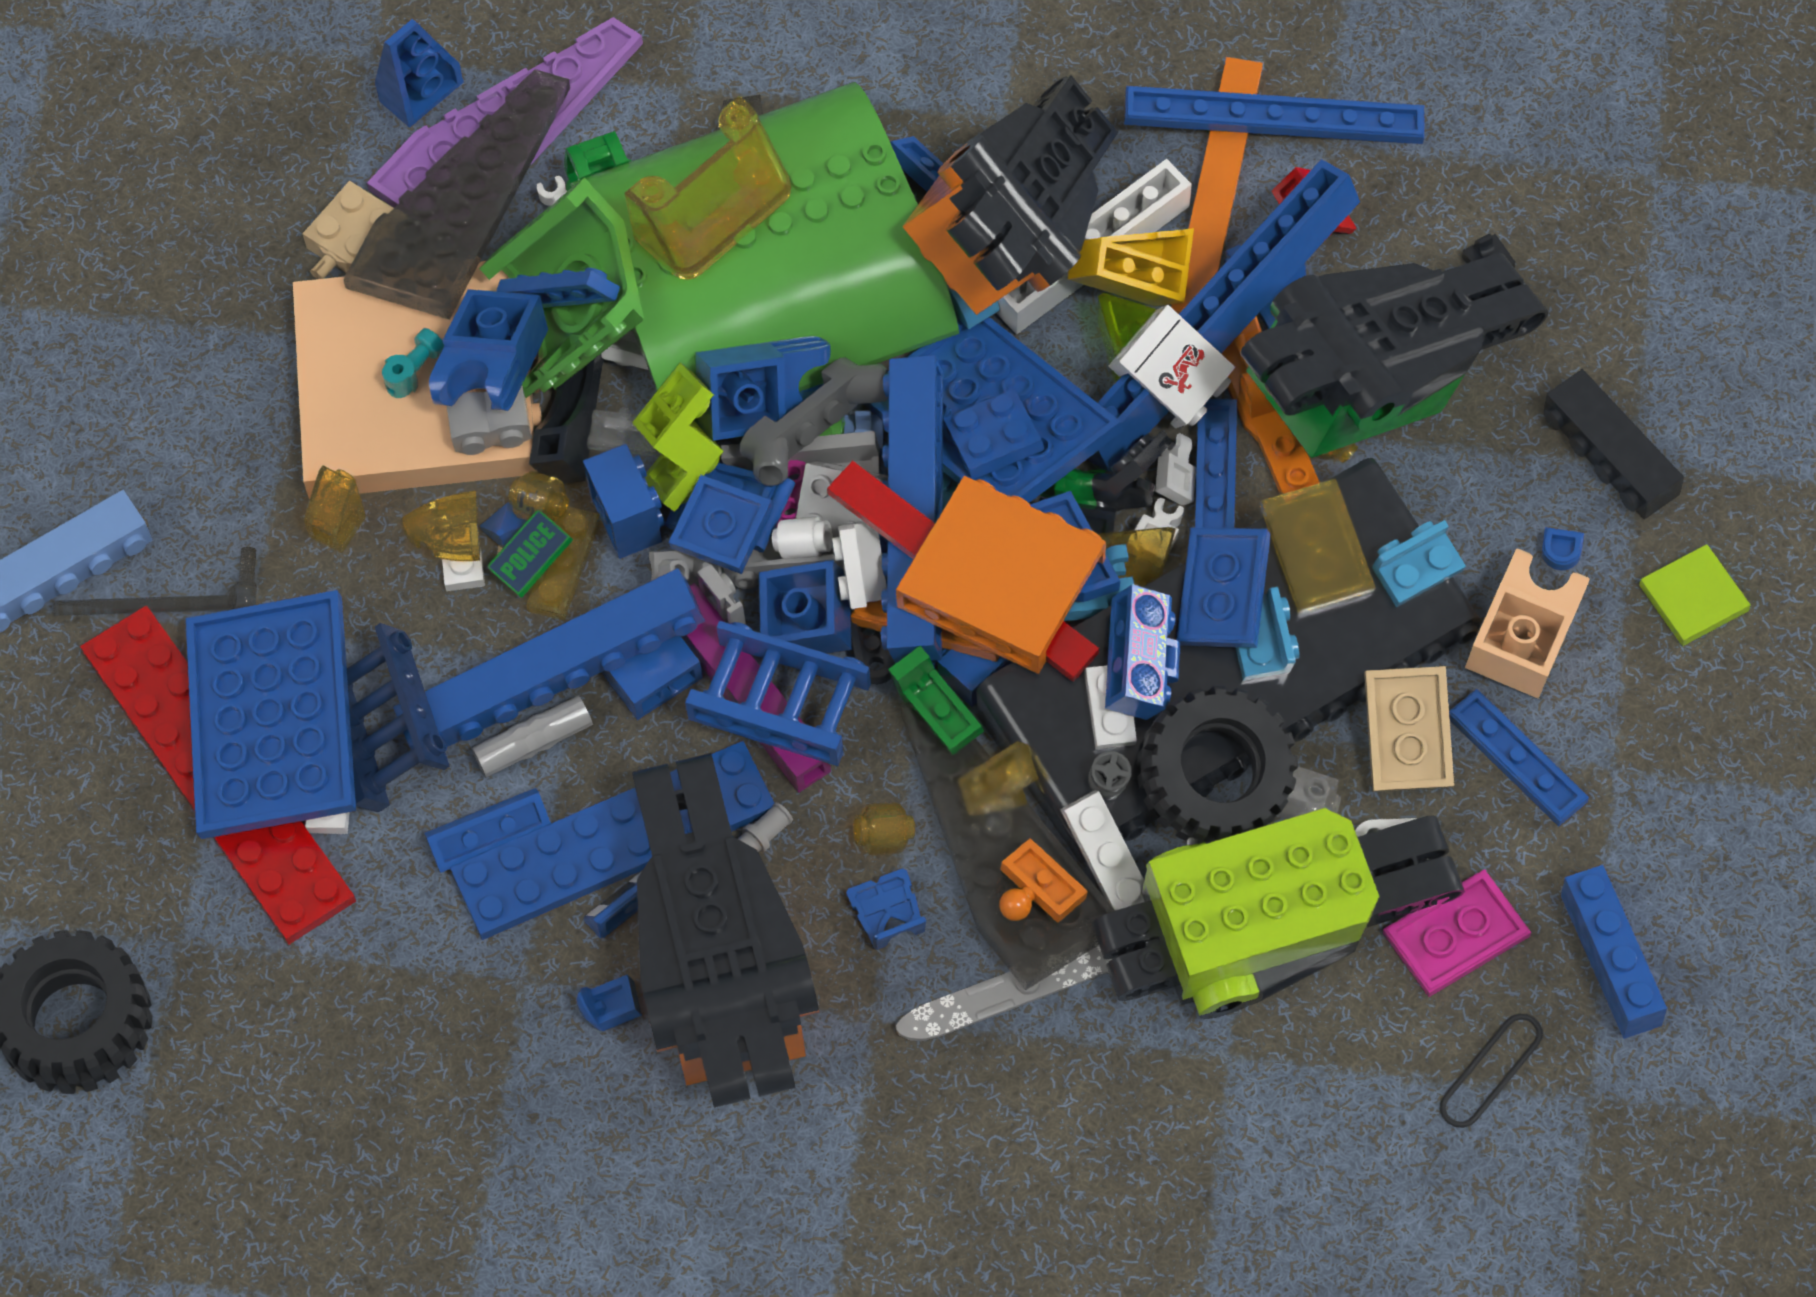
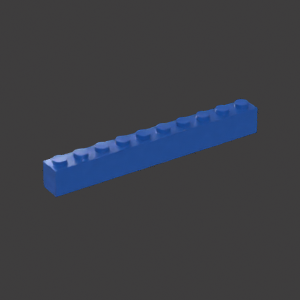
M1321 159L1179 315L1222 354L1360 203L1350 175ZM1129 373L1122 375L1098 401V404L1121 421L1123 432L1087 460L1103 470L1113 472L1111 467L1121 459L1120 457L1131 449L1130 447L1145 434H1149L1169 412L1165 406Z

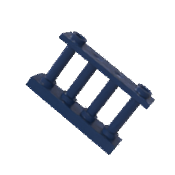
M382 623L375 626L381 646L347 668L356 806L374 812H380L390 806L386 785L417 764L422 763L441 770L450 767L445 753V742L439 735L411 651V640L405 631ZM386 662L392 680L357 702L352 689L353 683ZM397 695L403 714L368 736L363 723L364 717ZM408 729L414 748L379 770L374 757L375 750Z

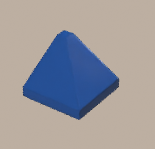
M508 502L479 527L503 548L528 519Z

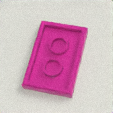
M1485 869L1462 882L1465 893L1459 898L1445 904L1441 903L1448 900L1449 897L1438 900L1437 905L1410 913L1383 929L1384 936L1428 997L1531 936V931Z

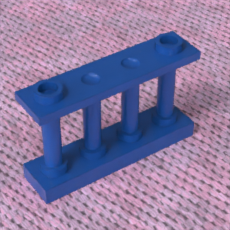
M719 621L717 625L719 645L726 648L709 689L703 692L690 690L685 702L688 720L839 766L844 752L842 736L837 734L836 728L853 686L869 690L871 685L869 667L853 657H844L842 659L755 632L743 623L733 622L729 624ZM744 652L763 658L746 701L738 704L725 700L723 694L740 653ZM779 663L799 669L800 672L783 714H778L777 716L762 711L760 707ZM818 675L838 681L821 725L812 727L800 723L798 717L815 676Z

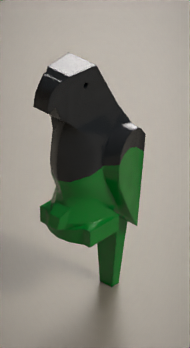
M1075 468L1040 494V496L1051 498L1071 491L1077 503L1114 508L1120 511L1128 508L1151 507L1155 494V484L1146 479L1137 478V480L1132 481L1114 495L1105 484L1114 474L1113 472L1107 470L1081 471Z

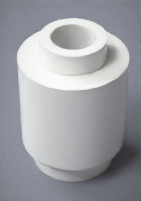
M818 517L780 520L778 527L774 528L772 532L773 548L776 552L780 553L783 559L819 557L823 552H830L833 546V533L829 521H821Z

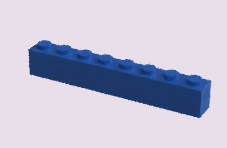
M935 355L889 359V374H884L883 376L884 393L886 397H889V409L883 410L884 429L886 433L889 432V444L883 445V462L885 468H888V480L883 481V484L936 523L943 512V370ZM888 541V552L882 554V571L884 576H887V589H883L881 593L882 609L884 613H887V626H882L881 628L882 647L884 650L889 651L895 663L919 646L924 649L931 660H942V628L897 607L896 588L913 562V559Z
M677 568L425 691L439 735L445 742L446 750L448 746L461 740L467 741L478 737L483 732V729L496 723H506L518 716V712L526 708L548 703L554 698L555 694L565 689H573L585 685L590 680V677L604 670L612 671L620 668L627 659L639 653L653 652L661 646L662 642L674 636H685L693 632L697 625L705 622V618L687 579L680 569ZM400 704L393 707L397 717L403 714ZM407 729L403 733L409 747L413 749L414 745Z

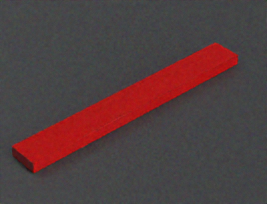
M853 460L827 488L829 496L913 560L935 525L932 520ZM1063 621L1046 650V662L1074 682L1099 654V648Z

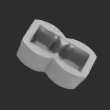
M522 386L512 407L508 411L491 410V400L487 391L464 393L454 405L447 406L451 440L455 452L475 455L493 445L514 448L532 439L527 402Z

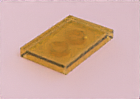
M1336 479L1261 500L1260 507L1299 614L1375 590V584Z

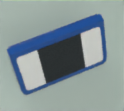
M640 873L584 916L586 924L600 939L605 938L638 911L637 878Z

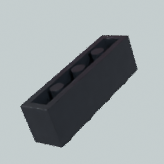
M1583 369L1546 394L1543 412L1548 424L1555 430L1560 429L1567 436L1573 451L1580 457L1585 456L1593 464L1599 479L1605 484H1611L1619 492L1620 499L1631 512L1636 511L1645 520L1680 495L1684 476Z

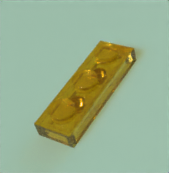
M563 505L556 525L566 532L573 541L534 584L526 605L528 612L565 621L601 522L600 514Z

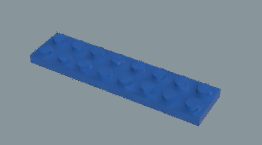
M744 741L712 754L731 832L759 820L773 807L774 801ZM676 769L670 772L674 791L681 789ZM632 788L450 867L453 878L481 939L489 938L642 871L651 859L652 854L636 789ZM687 809L681 810L680 815L685 834L691 833L692 829Z

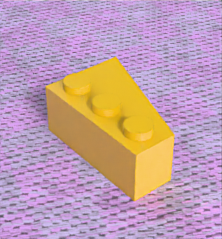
M1194 228L1084 240L1082 250L1080 251L1081 257L1068 271L1067 279L1151 306L1184 303Z

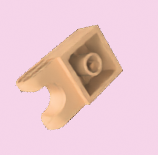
M1516 549L1473 644L1465 668L1539 699L1590 579L1573 572L1563 587L1557 590L1542 589L1530 577L1529 567L1533 555L1521 549Z

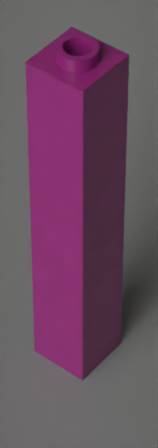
M693 583L690 587L705 618V622L697 625L693 632L681 636V638L698 658L701 667L712 680L726 648L719 645L717 625L719 621H725L696 583ZM740 653L723 694L726 700L738 704L746 701L760 667L750 654ZM771 681L760 708L764 712L778 716V714H783L787 701ZM798 717L799 722L804 724L800 717ZM760 742L798 793L831 772V765Z

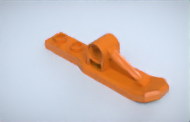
M1255 316L1222 353L1235 366V369L1228 376L1231 383L1227 389L1231 399L1237 400V413L1244 429L1259 443L1284 505L1319 486L1320 482L1306 450L1246 371L1249 365L1241 356V349L1253 336L1262 332L1257 316Z

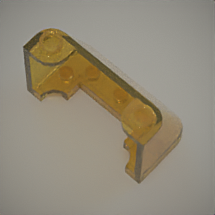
M740 96L728 104L719 116L720 130L730 141L674 188L662 177L648 176L639 180L625 192L634 239L673 275L680 279H694L701 275L790 197L791 184L789 175L756 111Z

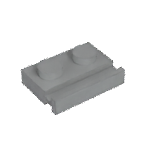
M711 564L698 571L700 590L723 620L729 624L739 622L746 625L743 605L740 601L736 603L733 594L736 593V589L730 578L725 573L719 575Z

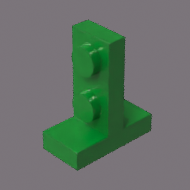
M921 646L888 669L901 699L909 709H915L952 755L984 732L982 725L935 670L929 655Z

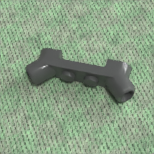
M846 357L839 358L821 371L824 385L779 421L775 422L764 416L750 427L742 438L740 452L742 456L753 462V475L755 479L767 486L782 484L788 478V460L805 446L811 444L817 436L833 424L839 422L844 415L858 404L885 402L889 398L885 396L883 387V376L888 374L887 368L882 364L859 366Z

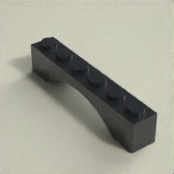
M601 354L557 387L556 396L550 411L543 422L534 430L529 464L550 485L585 481L586 474L583 460L589 458L603 365Z

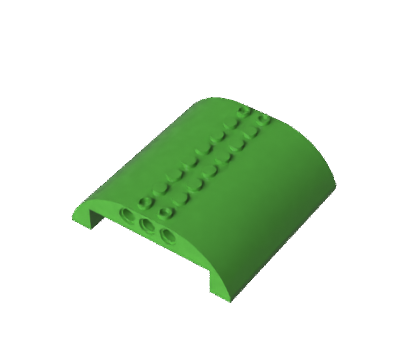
M856 82L845 84L585 178L625 223L644 320L632 330L655 384L656 392L680 362L696 375L695 352L818 336L830 343V359L825 365L814 367L802 376L799 381V391L801 392L823 384L821 371L839 358L846 357L859 366L877 364L959 334L956 314L944 276L932 262L922 255L919 246L902 227L918 204L873 105L866 93ZM581 180L570 183V187L572 188ZM695 418L693 421L698 424V418Z

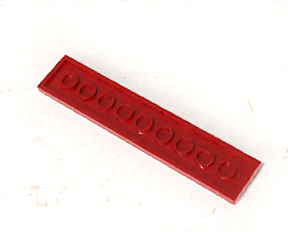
M146 605L81 645L80 648L195 812L188 662ZM301 821L213 837L288 945L356 902L352 891Z

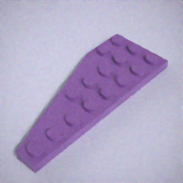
M614 17L576 38L574 45L558 54L554 51L543 57L544 62L529 71L527 68L522 69L477 95V101L459 111L455 108L446 113L444 120L430 128L426 125L415 131L367 182L368 190L455 248L643 44L642 35Z

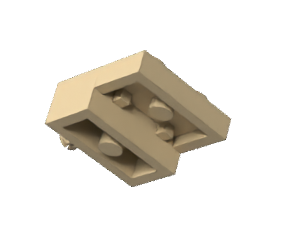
M349 181L303 232L306 248L321 257V260L310 270L311 274L316 279H324L334 267L350 276L376 273L388 260V249L410 226L408 217Z

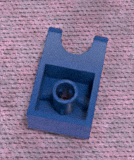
M467 290L443 338L444 348L429 378L430 393L435 405L452 406L467 391L486 389L491 400V410H510L548 332L540 295Z
M807 336L695 352L696 376L714 394L710 399L708 409L698 418L699 427L712 441L744 436L750 427L764 416L775 422L779 421L814 393L813 391L800 392L799 381L808 370L828 363L831 355L830 343L818 336Z

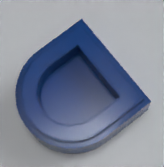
M1545 527L1542 545V558L1545 563L1556 570L1573 568L1581 557L1584 533Z

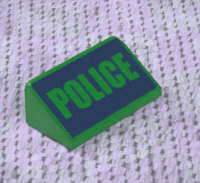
M537 510L489 563L488 569L522 598L569 546L573 539L542 511Z

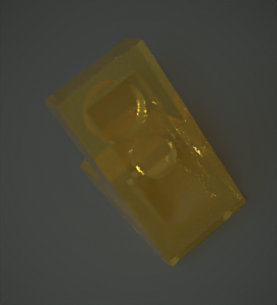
M1017 741L958 779L968 814L975 816L1026 805L1027 799L1023 788L1036 781L1038 776L1028 744Z

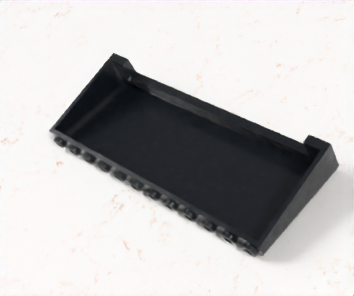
M1367 458L1246 527V529H1268L1271 533L1264 594L1268 592L1269 588L1278 587L1280 597H1286L1288 601L1290 620L1286 622L1289 634L1296 636L1299 646V658L1295 659L1296 663L1289 673L1243 681L1235 647L1180 646L1179 680L1175 683H1167L1171 688L1169 704L1179 697H1185L1190 691L1199 688L1208 691L1212 686H1225L1228 692H1233L1236 688L1248 691L1247 698L1255 701L1260 697L1268 702L1269 705L1266 707V710L1272 716L1278 712L1285 721L1281 725L1285 734L1291 732L1294 741L1298 742L1310 735L1314 730V726L1324 720L1328 722L1335 721L1346 712L1348 706L1358 700L1362 703L1366 702L1365 671L1414 668L1424 661L1427 664L1433 663L1443 656L1446 648L1457 642L1465 644L1473 639L1479 632L1481 619L1453 577L1398 607L1394 605L1373 571L1372 566L1378 556H1380L1378 554L1380 548L1398 539L1400 544L1413 537L1411 532L1418 528L1419 525L1380 465L1374 458ZM1186 562L1143 587L1172 597L1171 611L1175 613V625L1167 638L1177 640ZM1111 606L1073 627V629L1099 648V654L1087 668L1108 665ZM1012 662L987 677L977 688L979 720L1080 864L1086 862L1060 809L1093 791L1088 783V773L1095 758L1101 753L1107 751L1118 752L1124 755L1131 765V777L1125 790L1113 798H1103L1123 839L1130 841L1137 838L1145 831L1148 824L1160 817L1155 808L1149 811L1143 801L1147 794L1145 789H1139L1137 777L1141 773V767L1137 766V757L1143 748L1142 740L1146 731L1163 711L1148 720L1134 717L1137 737L1135 745L1095 749L1084 671L1073 682L1048 662H1045L1039 674ZM1203 731L1194 735L1186 743L1181 754V765L1186 780L1203 797L1210 794L1214 785L1225 779L1232 781L1240 777L1247 770V766L1251 764L1247 752L1238 741L1227 734L1217 731Z

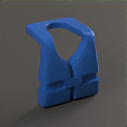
M902 868L881 876L877 883L870 880L854 886L846 892L853 910L857 911V919L875 950L886 947L890 939L900 933L912 931L915 935L925 932L926 918L920 916L915 893H911L910 888H912V884L906 869ZM889 918L905 923L884 931Z

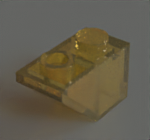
M322 465L318 471L304 517V523L310 538L343 553L366 519V514L354 477L344 470L337 469L334 471Z

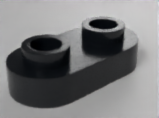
M851 620V642L854 657L869 667L871 684L878 685L889 681L892 677L888 669L896 663L889 651L884 650L882 647L881 632L876 631L875 634L867 636L863 634V630L866 628L857 626ZM874 662H880L884 665L880 670H872L870 668V665Z

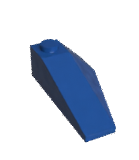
M413 19L384 42L375 79L379 101L409 128L464 83L459 62Z

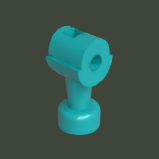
M423 328L415 336L414 342L416 347L408 355L396 354L385 360L386 364L382 369V375L387 392L392 397L403 398L412 391L415 393L418 387L416 374L428 357L436 359L440 356L444 348L443 340L430 329Z

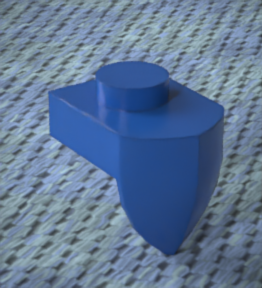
M628 974L593 989L583 987L578 992L576 999L578 1009L581 1015L597 1030L605 1031L642 1016L635 982Z

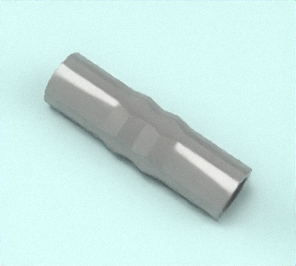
M578 695L543 713L532 715L525 722L514 724L507 731L471 749L483 775L487 778L521 760L532 758L540 751L550 749L556 743L592 726L593 723L583 701Z

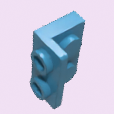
M1445 520L1436 525H1433L1432 521L1426 522L1411 532L1413 537L1400 544L1398 539L1378 550L1380 556L1376 559L1372 569L1396 607L1465 569L1466 565L1446 535L1449 526Z
M1278 587L1269 588L1268 592L1263 595L1257 648L1235 647L1243 681L1289 673L1296 663L1295 659L1299 658L1297 638L1295 635L1289 634L1286 622L1290 620L1289 604L1286 597H1280Z

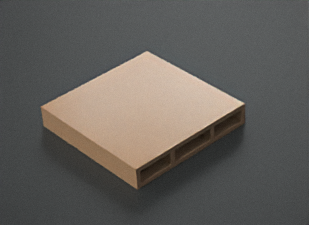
M482 261L293 282L303 482L309 499L539 474L529 464L535 426H539L542 423L540 403H533V393L526 398L532 439L514 448L493 445L479 454L467 455L455 452L451 440L447 406L435 405L432 401L429 378L438 358H427L416 373L418 387L415 393L412 391L403 398H394L387 392L382 375V369L386 364L385 360L396 354L408 355L416 347L414 338L423 328L430 329L443 340L467 290L496 291L501 279H510L502 270L489 280L479 269L486 262ZM473 389L467 392H485L487 390Z

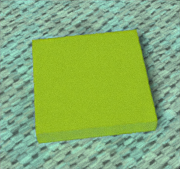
M1707 544L1640 579L1639 586L1682 646L1747 613L1751 606Z

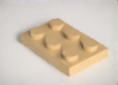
M1446 666L1365 671L1372 792L1454 787Z

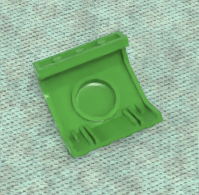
M585 177L498 248L479 268L489 280L501 270L509 278H517V275L539 276L541 272L559 274L563 270L579 272L585 271V268H595L606 273L607 280L620 286L616 301L543 308L548 332L538 351V363L527 374L522 384L526 398L538 389L543 393L551 387L556 389L644 320L624 220Z

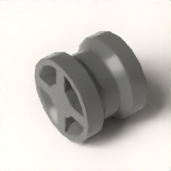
M1115 751L1101 753L1095 758L1088 773L1090 788L1093 791H1099L1103 798H1113L1120 795L1125 790L1131 777V765L1128 759Z

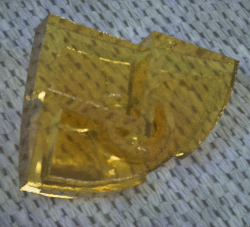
M476 491L463 492L436 499L402 517L405 535L417 549L421 548L420 541H422L430 550H433L434 557L451 561H480V534Z

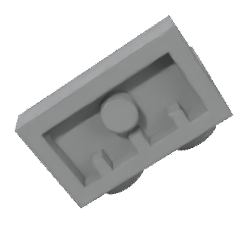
M823 461L806 463L796 519L818 517L821 521L828 520L832 528L833 538L839 537L837 526L862 523L863 521L827 494L829 485L840 475L846 466ZM867 471L882 483L888 480V475Z

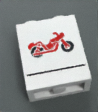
M1169 305L1156 309L1108 366L1119 377L1129 373L1175 416L1170 423L1174 428L1187 424L1191 426L1196 424L1207 411V408L1203 405L1212 395L1215 398L1218 397L1229 386L1231 380L1228 376L1235 369L1232 363Z

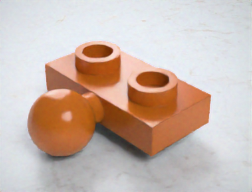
M1031 838L1001 863L1000 870L1020 888L1009 889L1000 898V911L1008 920L1020 921L1026 918L1031 911L1032 901H1034L1059 923L1087 897L1088 891Z

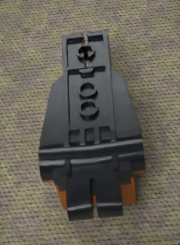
M1072 75L1062 77L1041 94L1034 105L1025 103L957 149L939 168L937 172L939 177L902 226L919 246L922 255L935 265L944 276L947 285L962 297L976 315L1026 281L1037 292L1046 289L1065 275L1081 257L1080 251L1082 250L1099 191L1093 170L1118 134V131L1098 107L1088 110L1084 109L1091 104L1092 100Z

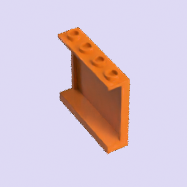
M963 476L896 588L897 607L1039 674L1046 662L1048 646L1097 562L1103 564L1105 561L1106 541L1102 540L1097 533L1090 529L1083 528L1080 530L1066 523L1061 516L1055 513H1044L1031 507L1021 497H1009L996 491L990 483L984 480H973Z

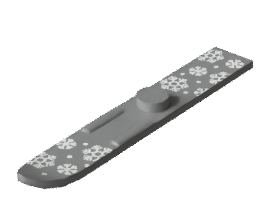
M1094 939L911 1010L899 1020L896 1025V1031L899 1036L910 1041H926L1109 973L1106 964L1110 960L1103 958L1098 941Z

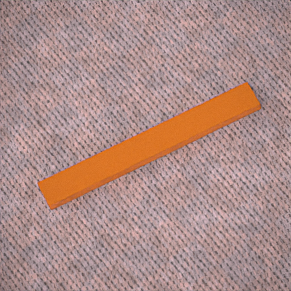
M1226 57L1219 92L1257 94L1263 63ZM1210 130L1188 228H1194L1185 301L1184 303L1171 305V308L1178 314L1220 269L1249 133Z

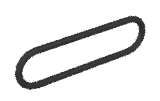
M1519 1013L1508 1018L1447 1091L1440 1102V1112L1448 1124L1464 1128L1475 1123L1534 1052L1543 1037L1542 1027L1534 1017ZM1527 1020L1535 1026L1537 1034L1534 1042L1469 1120L1462 1122L1452 1119L1446 1111V1104L1450 1097L1514 1021Z

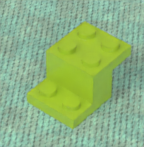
M681 362L632 422L652 447L661 453L646 472L645 480L649 487L654 486L662 503L674 512L681 504L688 502L700 475L704 476L712 472L719 462L720 455L724 452L693 421L706 412L710 399L714 394Z

